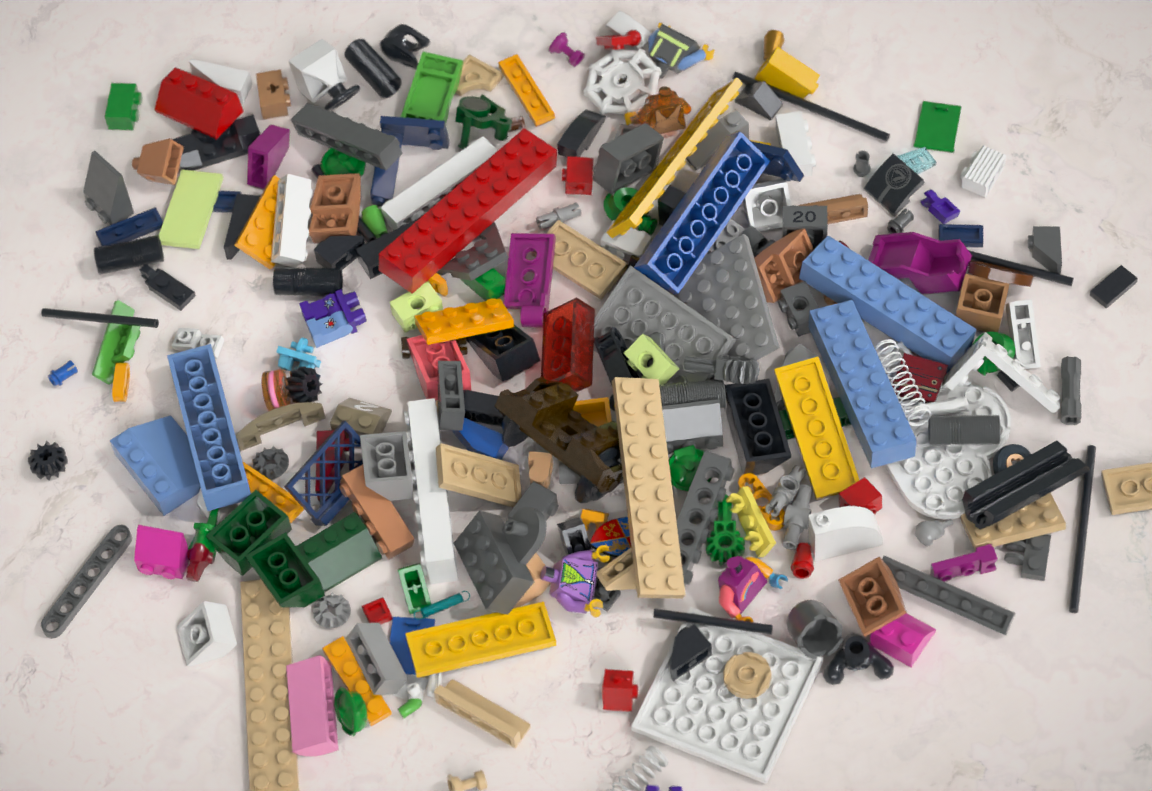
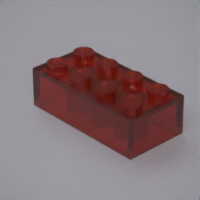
M577 297L543 314L541 377L549 381L568 384L575 392L592 386L595 309Z

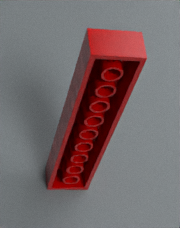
M523 128L379 253V271L413 294L454 258L457 253L462 251L556 168L557 149Z

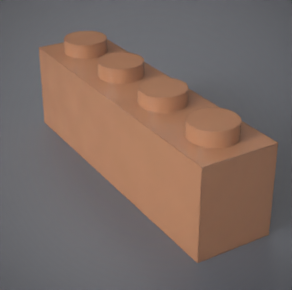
M363 465L342 475L340 490L345 497H349L353 503V511L362 517L370 535H373L376 539V546L382 555L385 554L389 560L411 548L415 538L392 502L365 485Z

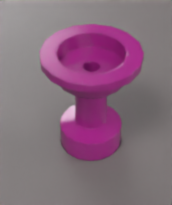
M565 32L559 34L549 47L551 54L563 52L569 57L568 63L573 67L580 64L585 56L580 50L574 51L568 46L567 34Z

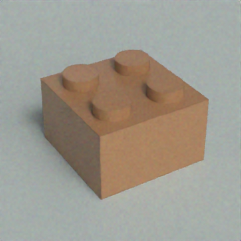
M965 274L955 316L978 331L998 332L1009 284Z

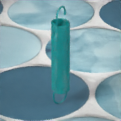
M462 591V593L467 592L469 594V598L465 600L468 601L470 599V593L468 591ZM460 593L454 594L421 608L423 617L418 620L465 601Z

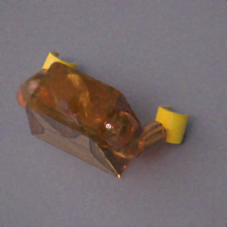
M663 86L659 88L658 94L646 97L645 104L638 113H625L624 118L626 125H642L647 123L659 134L686 129L684 115L689 114L692 109L684 98L678 97L676 91H671L669 87Z

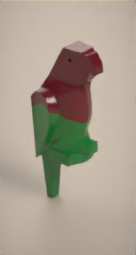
M219 508L211 510L207 524L194 523L193 528L196 530V533L187 552V557L190 560L186 575L188 581L199 582L204 569L215 561L216 549L208 541L206 535L217 526Z

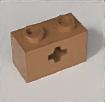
M281 69L256 73L263 120L288 116L287 107L291 106L290 95L285 93V90H289L287 77L283 78Z

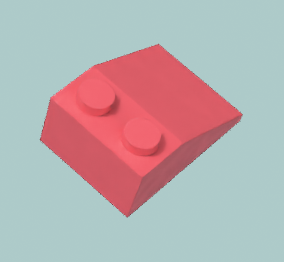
M422 335L407 339V344L426 399L435 398V401L438 400V361H461L463 390L471 391L470 371L455 339L427 345Z

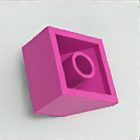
M138 525L134 557L138 571L145 575H162L167 579H183L189 562L187 557L188 546L184 534Z
M906 613L870 634V644L912 668L935 634L936 629Z

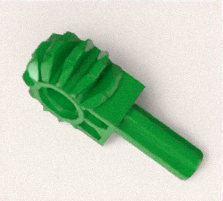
M727 494L723 502L719 501L718 521H714V531H711L710 537L707 538L706 542L707 556H710L712 563L718 561L720 567L723 563H727L728 559L744 555L745 540L743 537H740L739 530L736 531V521H732V502L726 501L729 497Z

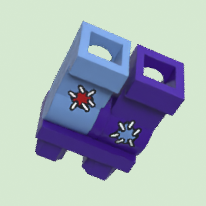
M342 290L335 291L336 294H329L323 299L308 303V301L299 303L316 348L345 337L350 333L358 332L356 326L367 322L363 308L350 311L351 308L360 305L355 291L343 294Z

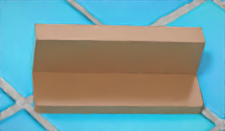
M862 194L798 205L827 206L828 224L868 217L867 198H863Z

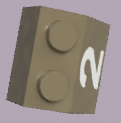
M348 398L338 404L330 421L331 430H335L342 421H346L359 436L383 433L392 410ZM345 431L346 438H349V434Z

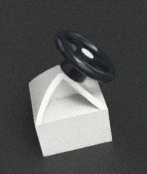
M320 39L288 60L301 94L313 103L327 94L333 98L324 107L327 111L336 109L360 91L359 85H354L346 90L343 84L347 82V78L336 48L324 39Z

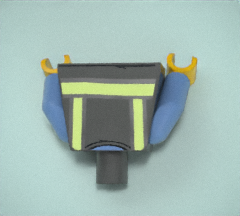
M659 23L658 29L648 37L649 56L657 63L656 66L661 68L662 74L659 76L661 79L664 78L668 69L679 74L682 70H686L702 60H712L715 50L708 51V44H704L702 50H699L700 46L695 40L672 29L670 25L666 26L663 23Z

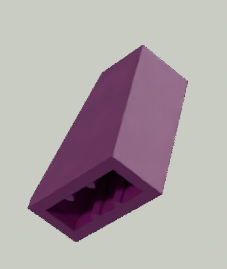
M270 124L248 147L247 185L265 189L270 178L276 174L289 149L290 129Z

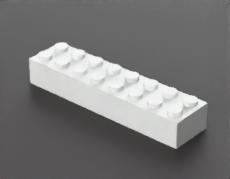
M435 398L409 401L408 411H404L410 449L409 457L412 467V482L414 484L413 494L416 504L415 511L419 528L418 538L421 546L420 556L424 576H429L430 585L458 581L448 490L438 486L436 447L442 443L436 401Z

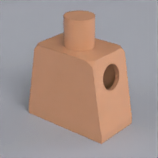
M171 138L145 144L142 147L140 157L133 158L132 166L140 176L151 182L175 185L184 147Z

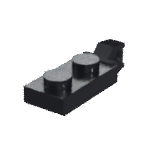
M144 264L139 269L142 274L141 277L146 279L144 282L149 287V290L180 311L196 296L195 291L159 268L154 270L152 267Z

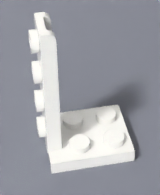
M986 332L949 370L945 385L953 390L957 385L961 387L967 381L969 372L972 369L976 371L984 362L983 358L986 356L1050 412L1054 413L1060 408V396L1054 390H1048L1042 385L1043 382L1035 374L1030 375L1019 360H1013L1007 355L1008 352L1000 344L995 345L992 342V337Z

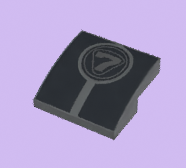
M893 153L873 174L865 185L864 190L895 217L910 203L909 198L925 182L923 178Z

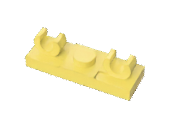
M742 487L737 494L732 493L726 501L733 504L731 512L737 513L739 521L746 533L744 539L750 540L752 544L749 549L755 551L758 557H765L776 542L750 488Z

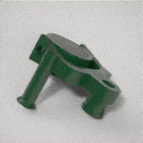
M483 94L480 97L466 96L461 98L455 117V122L463 124L458 147L465 149L469 146L471 126L477 129L491 127L496 130L494 134L495 139L500 141L508 139V131L511 130L512 120L505 116L506 109L498 106Z

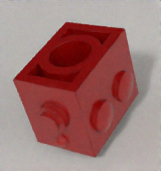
M567 156V169L562 168V181L566 182L565 194L592 195L594 158Z
M864 477L839 493V507H863L875 515L877 511L882 509V494Z
M605 669L602 685L603 710L632 712L633 699L638 698V684H634V671Z

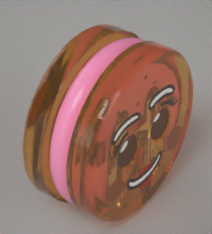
M283 369L264 371L262 373V393L268 411L291 404V398L287 397L289 390L285 387L288 386V382L285 379L287 377Z

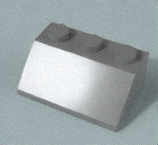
M406 431L360 435L365 485L390 501L413 499L412 472Z

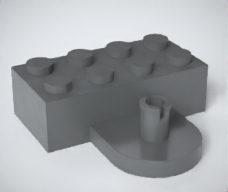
M523 507L511 519H508L506 523H504L499 515L479 510L453 543L486 610L508 615L534 583L526 564L539 550L546 536V519L540 510Z

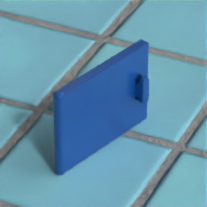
M393 617L389 643L405 674L416 675L405 633L434 627L435 619L423 618L418 620L409 617Z

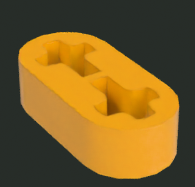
M116 363L112 387L114 402L127 401L130 381L129 363Z

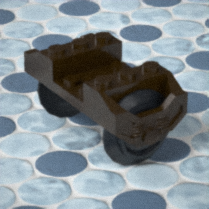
M544 377L535 379L526 389L516 393H512L508 389L501 391L494 407L504 417L502 423V442L506 446L512 447L530 437L581 477L575 490V500L580 504L591 500H599L624 482L617 423L611 421L599 427L589 423L579 412L573 410L579 394L573 391L568 384L549 381Z

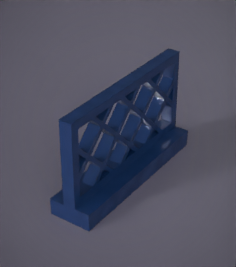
M342 421L284 486L312 517L310 520L316 526H327L350 500L340 490V480L342 478L340 477V463H349V472L363 465V459L354 461V447H361L360 436L346 421ZM343 430L349 434V444H340V434ZM328 447H334V461H325V450ZM340 447H349V461H340ZM314 463H320V477H310V467ZM325 463H335V477H325ZM298 480H305V494H299L293 487ZM310 480H320V494H310ZM325 480H335V489L332 493H325ZM310 496H320V506L316 511L310 506Z

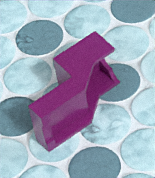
M916 232L875 235L868 261L897 279L909 278L921 294L960 291L972 255L960 239L940 241Z

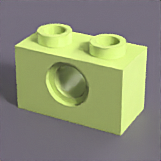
M429 282L424 283L413 294L407 292L390 301L392 315L405 333L417 328L415 324L416 315L443 310L442 300Z
M644 334L624 352L629 359L627 363L635 371L639 369L643 374L641 378L658 379L659 384L664 385L680 369L652 338ZM653 358V364L647 367L648 360Z

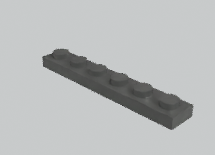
M883 556L882 560L890 568L900 589L1007 635L1015 617V612L890 557Z

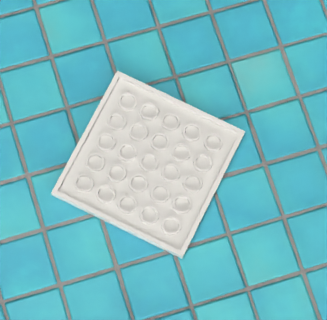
M690 607L687 612L691 614L713 616L700 610L694 609L692 607ZM682 622L679 631L685 627L689 628L694 623ZM695 624L712 644V656L673 681L670 678L673 641L631 729L634 732L766 784L822 665L823 658L817 656V659L809 658L799 648L757 632ZM743 652H752L759 654L767 660L771 669L772 679L769 688L764 694L756 698L744 699L736 697L729 692L724 684L723 671L725 664L732 656L743 654Z

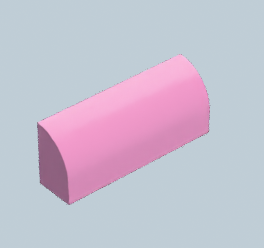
M319 655L287 665L293 753L301 756H320L338 751L331 663Z

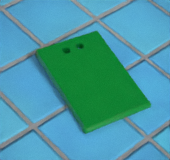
M923 101L916 140L913 146L954 153L962 106Z

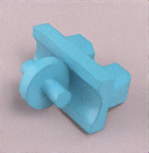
M302 337L298 343L291 342L290 347L296 349V351L281 346L277 348L276 352L280 355L278 361L280 369L291 371L294 361L300 362L299 367L313 369L320 367L321 361L317 360L316 356L305 354L306 352L312 353L314 347L308 346V339Z

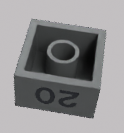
M782 206V238L796 230L805 228L812 247L815 249L828 234L827 206Z

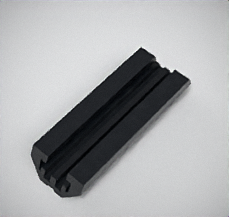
M1056 440L966 490L962 498L966 518L973 522L979 530L989 527L1085 474L1090 469L1079 458H1072L1067 453L1066 447Z

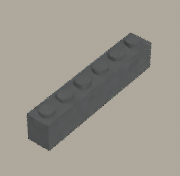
M307 103L291 118L298 135L385 171L403 154L399 146L400 143L395 136L387 135L378 129H372L363 123H357L348 117H342L320 106Z

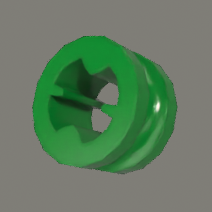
M648 214L645 215L643 221L639 224L638 231H644L651 236L657 227L658 220L656 218L651 219V216Z

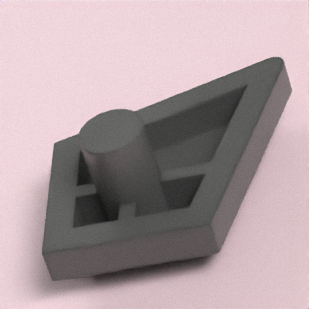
M596 575L593 600H601L603 603L602 609L608 612L621 595V591H607Z

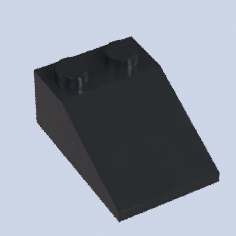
M515 324L512 328L466 337L467 342L487 368L502 382L513 378L514 375L523 370L530 369L534 364L541 361L534 339Z

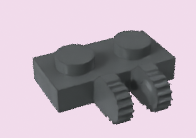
M1051 535L1028 538L1026 543L1020 540L1006 544V548L1012 551L1023 552L1024 556L1020 553L1009 552L1005 553L1004 561L1010 564L1022 565L1021 578L1045 581Z

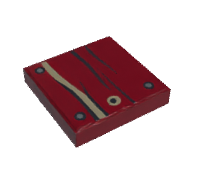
M904 353L902 359L905 360V365L909 368L908 372L912 374L911 378L915 380L914 385L918 386V392L922 394L921 398L925 400V403L936 402L948 370V365ZM903 367L902 369L897 371L896 375L898 373L906 371V367ZM906 373V375H904L903 377L899 379H894L893 384H897L901 380L909 378L910 375ZM909 380L906 384L897 386L896 390L900 391L905 386L912 385L913 381ZM913 386L910 390L901 392L899 397H904L908 393L916 391V387ZM916 393L913 397H910L908 399L913 400L915 398H919L920 395Z

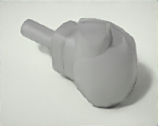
M949 519L943 523L937 520L920 522L916 526L915 536L922 544L930 546L934 540L945 534L944 529L952 525L953 521Z

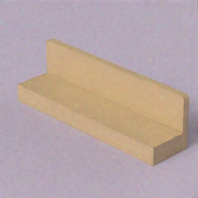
M453 679L446 688L439 684L434 691L436 703L515 749L531 728L530 723Z

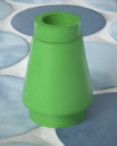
M371 205L361 212L363 222L376 238L388 233L380 208L376 205Z

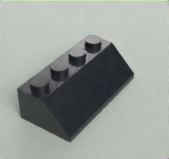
M770 379L757 380L753 384L734 383L725 385V412L742 473L765 474L790 459L792 455Z

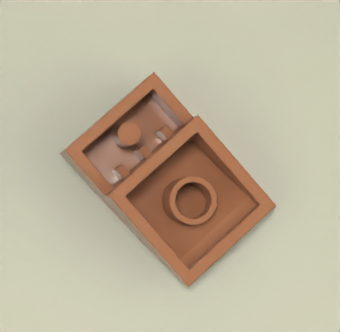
M359 174L318 176L310 207L313 216L309 227V235L314 243L325 241L330 236H356L361 197Z
M805 228L796 230L779 239L754 258L768 303H775L780 298V290L803 282L799 279L802 262L814 250Z

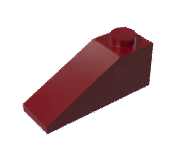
M334 430L317 431L316 450ZM343 430L340 434V444H349V438H346L345 431ZM328 447L325 450V461H334V447ZM340 447V461H347L349 447ZM316 463V477H320V463ZM325 463V477H335V463ZM340 463V471L345 463ZM320 480L315 482L316 494H320ZM325 480V493L329 492L335 480Z

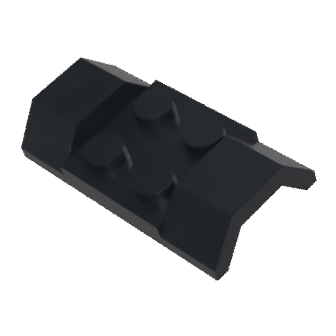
M254 114L236 119L217 139L197 130H191L190 134L172 140L184 147L180 161L181 170L195 171L248 154V147L261 134Z

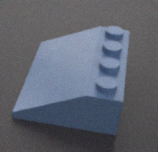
M171 415L128 428L110 440L116 457L163 516L199 493L200 483L188 436Z

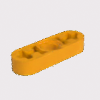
M747 473L739 478V490L745 487L746 482L748 484L753 483L754 493L752 492L755 500L763 497L769 502L771 501L772 495L756 475ZM758 505L770 530L777 531L785 526V511L783 509L775 517H779V521H776L775 519L771 520V513L768 514L765 510L766 505Z

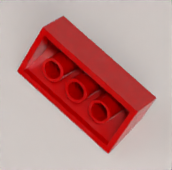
M177 67L161 81L154 108L156 113L215 139L244 112L237 93Z

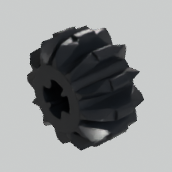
M299 367L296 370L290 371V377L285 378L288 382V386L285 388L289 390L287 397L292 398L293 403L318 401V395L322 393L320 386L323 383L319 382L321 375L317 374L315 369Z
M46 440L44 446L37 443V450H30L31 456L28 457L30 470L40 480L43 477L50 480L53 475L59 478L58 472H65V465L68 464L67 456H65L66 452L56 442L50 445Z

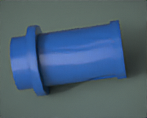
M71 360L57 370L50 371L48 379L53 386H61L63 381L78 373L76 366L67 371L68 368L74 365Z

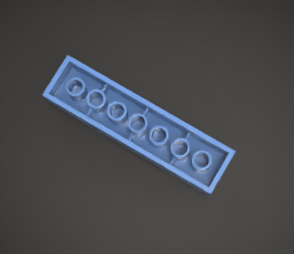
M829 235L802 262L799 279L805 281L808 285L836 303L853 300L861 319L897 342H902L908 349L922 358L948 365L947 373L973 344L977 329Z
M853 300L809 311V330L870 467L875 468L915 457L917 440Z
M211 344L167 355L207 511L243 502L251 494Z

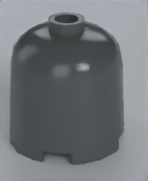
M816 600L802 601L796 604L788 614L786 624L789 634L805 656L812 659H817V656L825 654L830 656L843 642L841 637L843 626L821 602Z

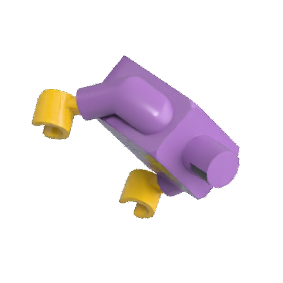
M601 545L597 548L596 552L593 550L578 551L563 556L561 560L554 564L553 568L547 566L542 568L540 579L551 582L550 595L556 598L566 611L575 613H587L589 611L593 617L601 615V611L594 608H603L602 601L599 599L593 600L598 562H595V559H599V561L604 563L608 562L609 556L600 555L604 551H609L608 546Z

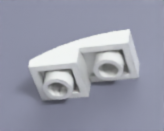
M621 11L605 26L614 35H626L630 30H637L642 36L641 43L633 47L637 51L648 42V37L652 34L636 20Z
M179 328L172 347L179 351H186L211 344L214 357L217 359L225 340L221 335L201 334L199 329Z

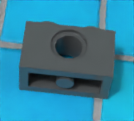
M804 281L780 290L778 304L782 313L786 312L788 316L787 321L790 329L795 330L798 337L810 333L809 311L818 309L819 306L806 282Z

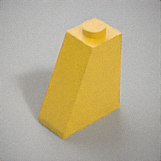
M777 47L761 65L754 79L761 82L765 81L768 85L804 99L808 94L813 95L819 84L816 82L820 74Z

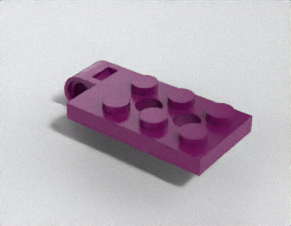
M511 233L504 305L507 309H521L520 320L522 327L545 328L547 325L556 243L555 234ZM529 252H537L535 259H526V255ZM528 272L535 273L531 281L524 280V276Z

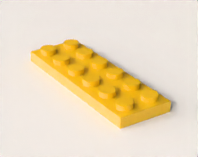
M819 357L774 369V374L815 499L819 500L839 494L859 481V477Z
M544 601L513 608L508 615L495 612L405 633L417 678L556 646V638Z

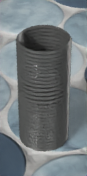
M723 380L659 384L662 406L719 399L720 408L726 407V392Z
M932 415L928 420L930 446H938V444L951 445V443L952 445L1000 444L1001 428L999 415H956L953 417L952 415Z

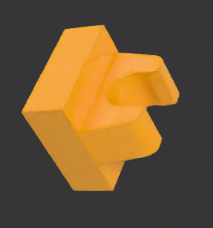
M582 509L581 518L586 531H588L590 523H594L597 530V528L608 521L609 513Z

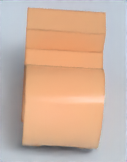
M529 451L530 485L534 481L548 488L553 469L552 454Z

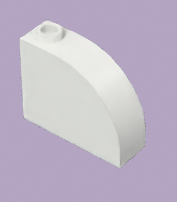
M846 506L808 515V543L811 546L815 562L883 545V537L873 512L866 508Z

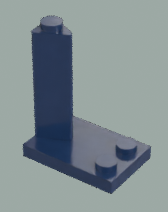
M390 116L380 117L381 132L395 136L400 143V148H402V145L431 147L435 150L449 149L450 140L445 121ZM400 157L386 171L375 166L370 191L371 203L373 205L383 206L386 201L393 199Z
M751 141L770 160L763 174L780 177L786 181L801 182L804 174L788 149Z

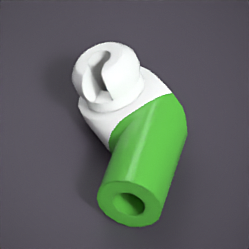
M417 683L408 685V701L397 709L404 719L422 705L423 690Z

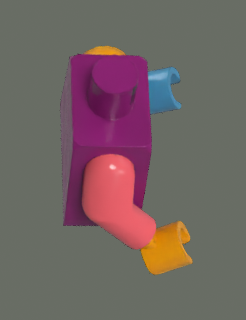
M741 556L728 559L727 568L718 578L720 590L719 604L731 618L754 622L751 617H742L741 614L765 586L767 578L770 579L769 582L772 587L783 589V587L779 586L778 580L781 579L788 582V578L782 574H774L773 569L760 559L753 557L743 558Z

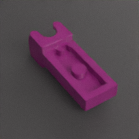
M992 544L977 547L974 553L932 563L930 576L947 582L954 577L961 575L970 576L977 571L980 574H985L997 570L995 562L998 561Z

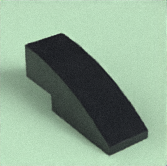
M588 109L583 111L570 124L557 143L558 155L566 158L567 156L580 157L584 149H589L606 120V116Z

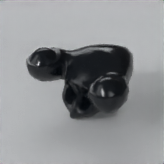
M852 632L841 643L834 658L825 668L823 676L827 683L837 685L844 679L845 668L856 671L867 669L871 665L878 678L888 679L893 675L894 666L888 658L879 653L864 637Z

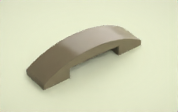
M314 402L295 403L260 415L236 435L240 451L261 444L260 435L302 420L304 426H308L326 419L321 403Z

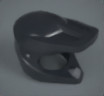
M399 24L381 40L380 49L388 59L417 70L418 61L412 52L428 47L430 40L414 28L405 24ZM410 35L413 38H415L418 43L410 42L407 39H405L404 36Z

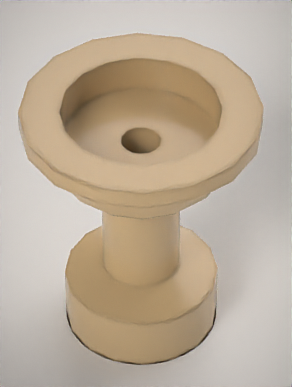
M482 770L474 772L473 778L463 781L457 776L447 775L449 791H463L477 787L479 791L487 789L486 778Z

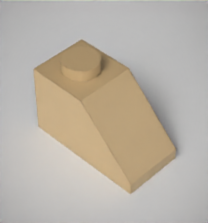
M632 547L597 571L596 575L607 591L636 589Z

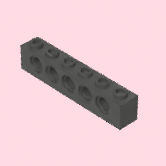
M706 450L676 521L681 560L685 561V564L682 565L684 586L690 585L694 573L692 568L694 563L698 564L702 554V551H700L702 543L706 544L707 538H709V525L711 522L714 523L717 518V505L719 501L723 502L726 495V482L732 480L735 470L732 468L730 458ZM711 477L718 478V481L715 483L707 482ZM702 498L710 499V501L706 504H702L699 502V500ZM695 518H699L702 520V522L699 524L691 523V521ZM686 539L694 541L691 545L682 544Z

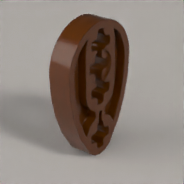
M970 261L967 273L978 277L1031 287L1034 277L1028 273L978 261Z

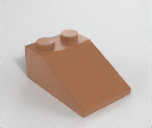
M880 556L838 580L864 636L871 634L907 613L896 580L890 568Z

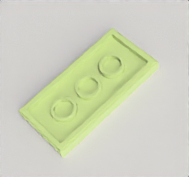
M181 170L159 233L161 245L200 249L213 206L224 179L222 174Z

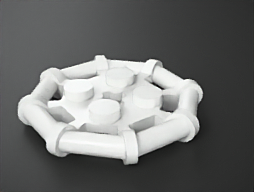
M612 50L588 67L589 74L586 88L583 92L595 104L602 115L636 112L646 104L647 97L651 96L650 100H655L657 97L654 95H657L659 76L662 74L661 68L651 61L646 55L645 50ZM620 58L632 59V60H628V63H626V62H623L622 60H620ZM642 62L647 69L641 70L638 64ZM597 75L602 76L600 83L595 84ZM620 78L623 80L627 78L624 84H619L618 81ZM645 78H650L648 88L644 84ZM601 91L607 96L603 101L597 95ZM640 93L643 95L631 104V99ZM613 101H616L618 104H623V103H625L626 106L611 105V104H612Z

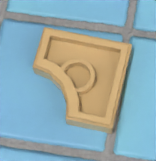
M469 54L463 61L462 73L456 94L462 96L474 89L492 91L504 78L503 73Z

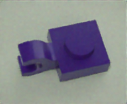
M932 189L924 192V195L927 197L921 200V204L929 208L928 211L942 224L959 216L961 210L946 197L940 199Z

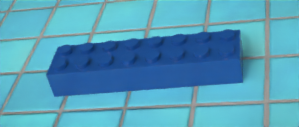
M741 132L727 135L634 268L672 295L679 294L770 163V160Z

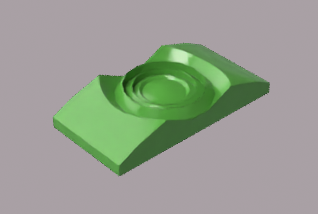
M423 51L401 117L445 121L446 124L452 99L459 86L463 60Z

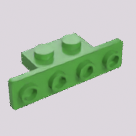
M117 300L114 302L111 315L133 317L135 310ZM107 324L92 372L94 377L108 385L113 383L116 363L129 361L134 355L135 342L140 336V326Z

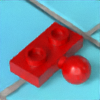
M630 30L626 35L596 37V45L604 46V49H625L624 45L638 46L641 43L642 36L637 30Z

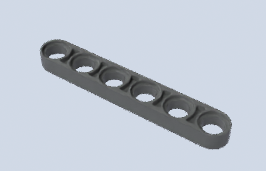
M117 525L110 530L43 618L41 628L45 636L57 638L65 631L130 545L132 535L127 526ZM124 532L127 534L124 540H115V536L118 533ZM112 550L113 555L110 558L105 559L101 557L104 551ZM92 568L100 569L99 574L93 577L88 575V571ZM76 587H86V591L83 594L77 595L74 593ZM64 604L73 605L72 609L67 613L60 611ZM51 622L59 623L58 628L54 631L46 629L47 625Z

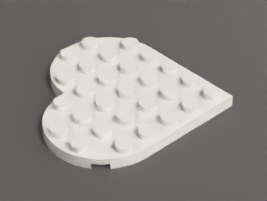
M966 381L961 387L957 385L951 390L946 385H942L936 402L965 396L968 401L967 412L963 411L940 416L999 415L1001 428L999 445H952L951 443V445L938 444V446H930L927 421L920 426L910 425L917 440L915 457L884 465L905 501L919 513L936 519L960 518L961 515L965 514L962 501L965 491L992 476L988 460L1005 446L1010 434L1011 417L1003 399L986 386L983 388ZM909 399V400H906V401H904V402H902V403H903V404H907V403H908L909 401H911V400ZM912 419L910 422L917 423L920 422V419Z

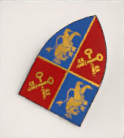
M628 517L612 519L602 524L592 535L588 546L597 550L599 546L606 545L609 547V551L602 553L616 558L631 548Z

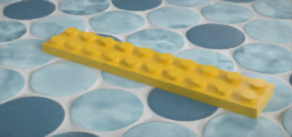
M738 78L733 79L712 93L606 233L611 238L619 234L623 236L631 227L635 229L643 221L642 215L648 213L653 208L652 202L665 192L664 186L669 185L675 179L674 173L684 167L686 157H690L697 150L696 144L702 142L707 137L708 133L706 131L718 122V115H722L729 108L728 102H731L738 96L739 92L737 90L743 84Z

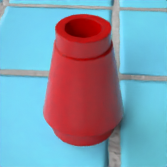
M805 542L797 545L790 567L793 575L797 578H808L814 571L811 546Z

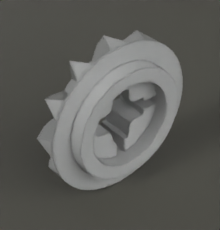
M333 592L331 595L323 596L319 601H315L314 609H312L315 621L320 626L330 629L342 626L349 619L351 613L348 600L342 594L339 596ZM327 605H330L333 608H335L336 616H334L331 612H327Z

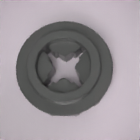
M274 446L271 449L264 447L261 453L256 452V458L252 460L253 469L268 479H275L281 476L289 466L288 455L282 448L276 449ZM274 459L275 464L269 463L267 465L266 460L271 461Z

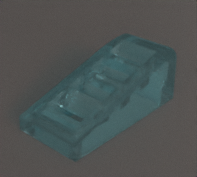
M925 147L897 156L917 174L935 166L937 163Z

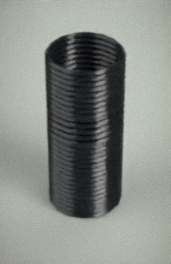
M356 39L347 46L344 53L347 61L382 98L391 97L400 89L402 84L401 78L365 39Z
M159 235L139 238L136 241L131 240L107 246L103 245V247H94L96 267L100 275L136 268L144 264L150 265L164 262Z
M276 267L273 272V291L275 295L327 296L329 294H336L335 291L343 289V273L341 268Z

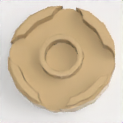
M743 652V654L732 656L725 664L723 671L724 684L729 692L736 697L744 699L756 698L764 694L769 688L772 679L771 669L767 660L759 654L752 652Z

